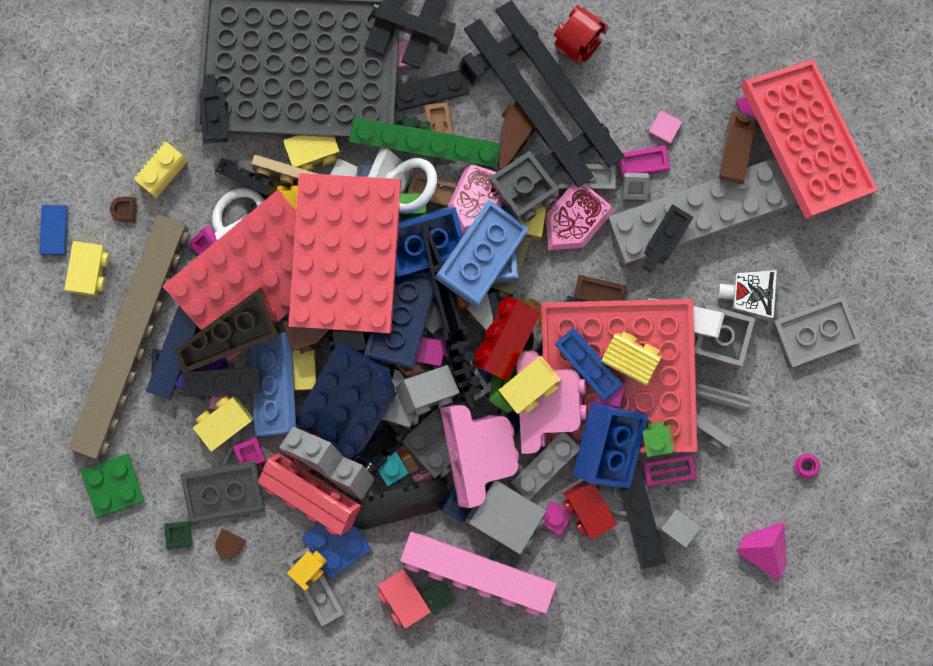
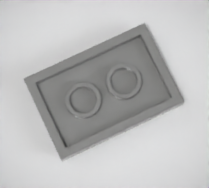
M844 296L773 322L790 368L862 342Z

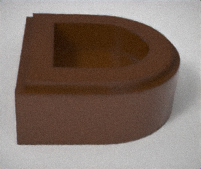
M118 197L114 199L110 205L112 217L119 222L135 223L136 197Z
M409 450L401 451L399 455L411 476L419 473L420 470Z
M222 528L215 542V549L220 556L232 558L240 552L245 539Z

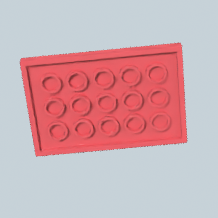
M814 59L746 80L740 84L805 219L878 191Z
M299 173L289 327L391 333L401 179Z
M279 189L276 190L163 285V288L201 330L260 287H263L278 322L290 310L296 209ZM240 352L227 356L226 359L231 361Z

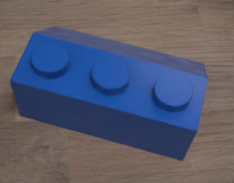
M446 207L399 221L396 277L428 268L421 230L423 223L429 229L442 263L444 260H447L463 237L456 207Z
M591 402L573 475L590 484L630 488L643 439V431L646 428L649 415L622 407Z

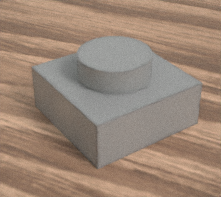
M624 173L622 199L647 200L649 174Z

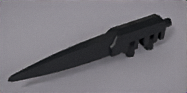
M423 223L421 227L432 293L441 327V345L446 364L459 390V394L455 397L457 399L464 398L468 409L475 408L476 403L473 395L481 393V389L476 387L480 384V378L473 376L472 371L476 370L475 365L471 366L469 362L473 360V353L466 351V346H469V341H466L467 331L465 324H461L452 290L434 278L443 266V263L429 229Z

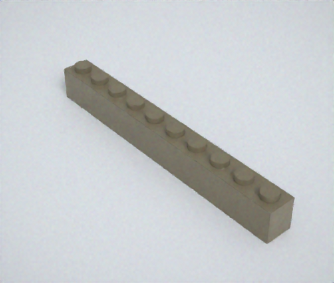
M157 214L68 449L101 460L102 456L106 457L111 445L108 440L111 432L115 433L118 428L120 419L117 416L120 409H124L129 396L126 395L129 385L133 386L136 380L137 372L135 368L137 363L142 362L144 359L146 348L143 347L146 339H151L154 333L155 325L152 323L155 315L159 316L163 309L164 302L161 300L164 292H167L163 285L171 279L170 276L173 269L178 268L181 261L180 249L188 243L190 232H187L188 227L186 224Z

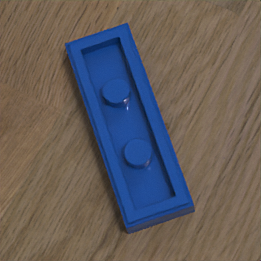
M574 327L554 344L604 401L624 385L607 364L601 362L602 358Z

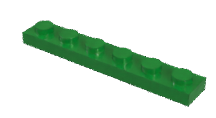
M357 117L352 119L349 142L494 168H496L500 143Z

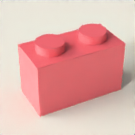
M405 569L378 585L381 590L377 594L384 605L388 603L394 610L391 616L398 627L403 625L406 629L431 613V610Z

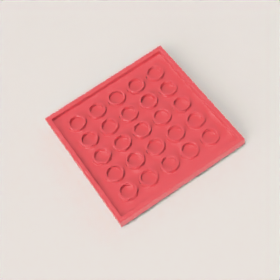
M694 299L541 303L543 358L553 370L575 369L554 345L573 327L601 358H603L614 335L617 333L622 335L623 331L636 337L635 343L643 347L645 344H649L659 350L658 355L662 356V359L647 385L609 366L621 381L626 382L621 407L649 415L646 428H649L648 424L663 422L664 425L671 424L675 443L674 452L698 451ZM586 381L587 392L586 395H583V405H587L589 413L591 402L596 401L597 392ZM584 420L583 425L577 430L568 432L579 444H581L587 420ZM561 432L547 433V445H546V447H547ZM644 437L639 452H646Z

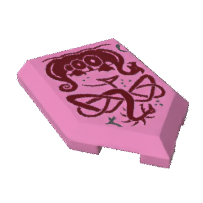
M474 164L466 165L448 204V207H456L463 235L488 199L500 208L503 206V199L489 182V177L496 172Z
M573 182L545 215L548 251L583 248L615 209L586 184L577 188Z

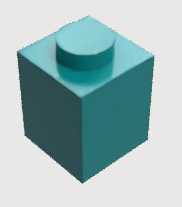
M397 452L388 456V460L378 469L388 487L410 475Z

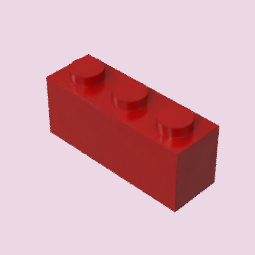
M506 296L504 301L498 306L497 314L492 324L487 328L486 336L481 346L476 350L472 364L507 381L541 313L516 299Z

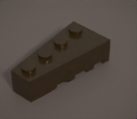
M260 287L174 350L184 374L278 337L281 334L263 287Z

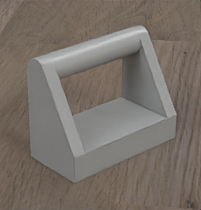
M487 293L477 307L469 304L463 311L466 317L484 336H486L487 328L493 322Z

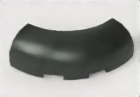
M446 478L390 490L382 494L365 497L362 500H354L361 505V508L355 517L353 526L360 530H368L438 511L447 499Z

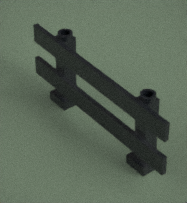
M383 0L380 4L375 3L370 15L371 18L375 19L364 49L383 56L389 38L395 28L411 34L401 63L420 69L430 42L438 44L437 51L447 54L456 29V24L447 21L445 26L438 24L447 0H425L419 17L401 10L405 0Z
M512 0L495 10L512 34L499 43L481 19L464 28V31L480 54L474 57L470 52L463 56L458 67L472 86L479 83L485 71L492 68L552 153L547 156L543 152L534 156L551 179L557 172L556 170L563 167L577 188L592 180L594 175L579 156L594 147L608 168L625 158L609 135L606 125L600 123L539 39L537 30L532 25H529ZM523 49L581 129L582 134L568 141L511 62L510 56Z

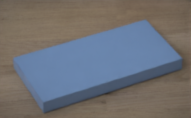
M488 199L434 278L471 305L477 307L529 228Z
M282 332L278 337L250 347L251 368L258 367L260 392L252 393L254 435L258 438L285 435L290 432L292 427L296 428L292 348L287 333Z

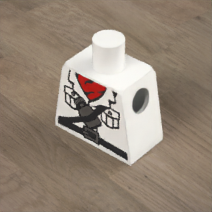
M777 271L737 273L733 277V285L719 284L718 299L731 300L732 312L770 321L774 318Z

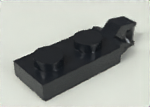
M215 74L205 75L206 89H200L199 93L204 144L228 142L225 93L223 87H217Z
M221 158L215 172L266 196L272 195L277 190L273 188L274 182L263 177L258 181L253 178L255 173L242 167L238 170L236 163Z
M671 205L646 246L644 254L648 256V259L642 269L651 273L657 262L663 265L669 259L694 218L693 216L675 205Z

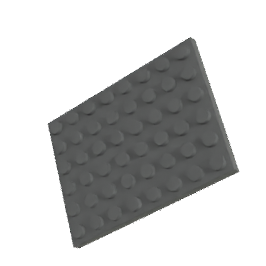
M205 0L195 131L202 132L199 93L200 89H206L205 75L215 74L217 87H223L228 134L290 137L318 136L349 139L353 117L394 124L399 30L393 29L383 56L364 49L375 19L370 17L371 11L375 3L380 4L383 0Z

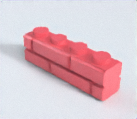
M280 453L267 460L258 481L260 485L265 487L267 493L281 497L285 500L287 506L298 508L306 513L305 515L309 520L320 522L326 526L328 532L334 535L342 536L349 531L361 508L360 504Z

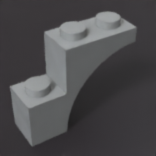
M292 427L279 447L284 453L302 461L321 473L342 492L360 500L364 498L375 480L363 465L343 457L332 443L298 428Z

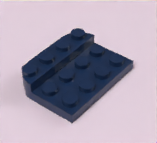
M340 340L296 416V424L311 434H315L321 439L332 443L343 457L347 459L353 458V456L361 453L371 441L387 410L395 400L397 392H395L393 382L389 377L391 375L390 372Z

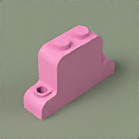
M532 350L522 351L517 360V374L541 356ZM555 369L554 372L561 379L556 384L558 389L547 398L544 394L536 401L539 405L529 413L525 411L519 413L522 454L535 453L542 447H546L547 433L573 432L583 425L584 420H587L588 408L587 405H583V395H586L587 385L586 380L582 379L581 374L577 370Z
M463 405L443 406L440 408L458 504L466 508L479 506L485 501V485L487 482L512 476L518 470L519 454L514 446V428L504 416L488 415L472 420L469 409Z

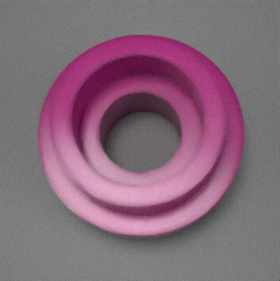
M802 454L795 460L794 469L798 476L809 479L817 475L820 464L814 455ZM805 461L811 465L809 471H805L802 467Z

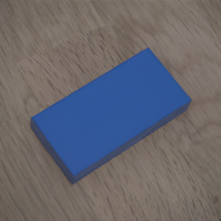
M42 205L39 254L66 255L67 205Z

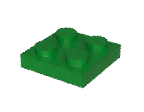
M125 454L80 470L96 518L145 501L130 454Z

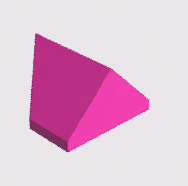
M784 522L745 535L736 550L738 554L777 581L781 578L786 567Z

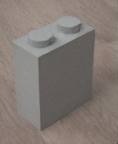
M497 480L488 482L485 486V501L481 505L472 508L465 522L514 552L521 554L522 551H526L530 547L533 540L531 536L535 529L538 530L544 523L545 516L543 515L546 510Z

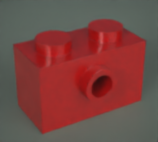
M583 480L562 493L566 499L563 501V505L570 515L574 513L578 521L575 523V526L581 536L586 535L589 539L593 540L617 525L595 484H590Z

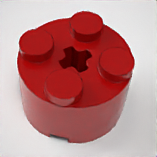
M577 5L570 12L569 20L566 24H560L554 33V37L557 38L554 43L555 48L578 65H581V60L586 62L600 46L602 41L599 40L601 33L606 35L608 24L584 7L581 8Z

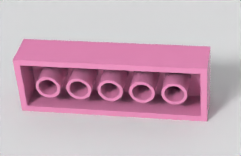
M413 531L410 532L400 560L405 563L404 568L415 572H419L420 568L429 571L428 576L440 581H443L444 577L454 580L452 585L465 590H467L468 586L477 589L476 594L490 599L492 594L501 597V603L515 607L516 603L524 605L526 612L537 616L540 615V612L547 613L556 587V583Z

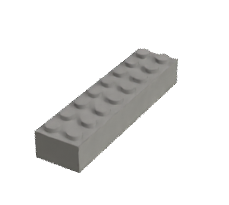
M776 158L747 167L744 184L716 178L608 217L607 225L624 268L648 259V256L644 254L646 246L672 204L694 217L675 249L798 206V202Z

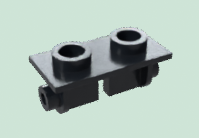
M388 423L354 460L356 463L363 465L370 474L376 473L388 460L385 454L392 455L403 445L402 441L405 437L400 432L396 433Z

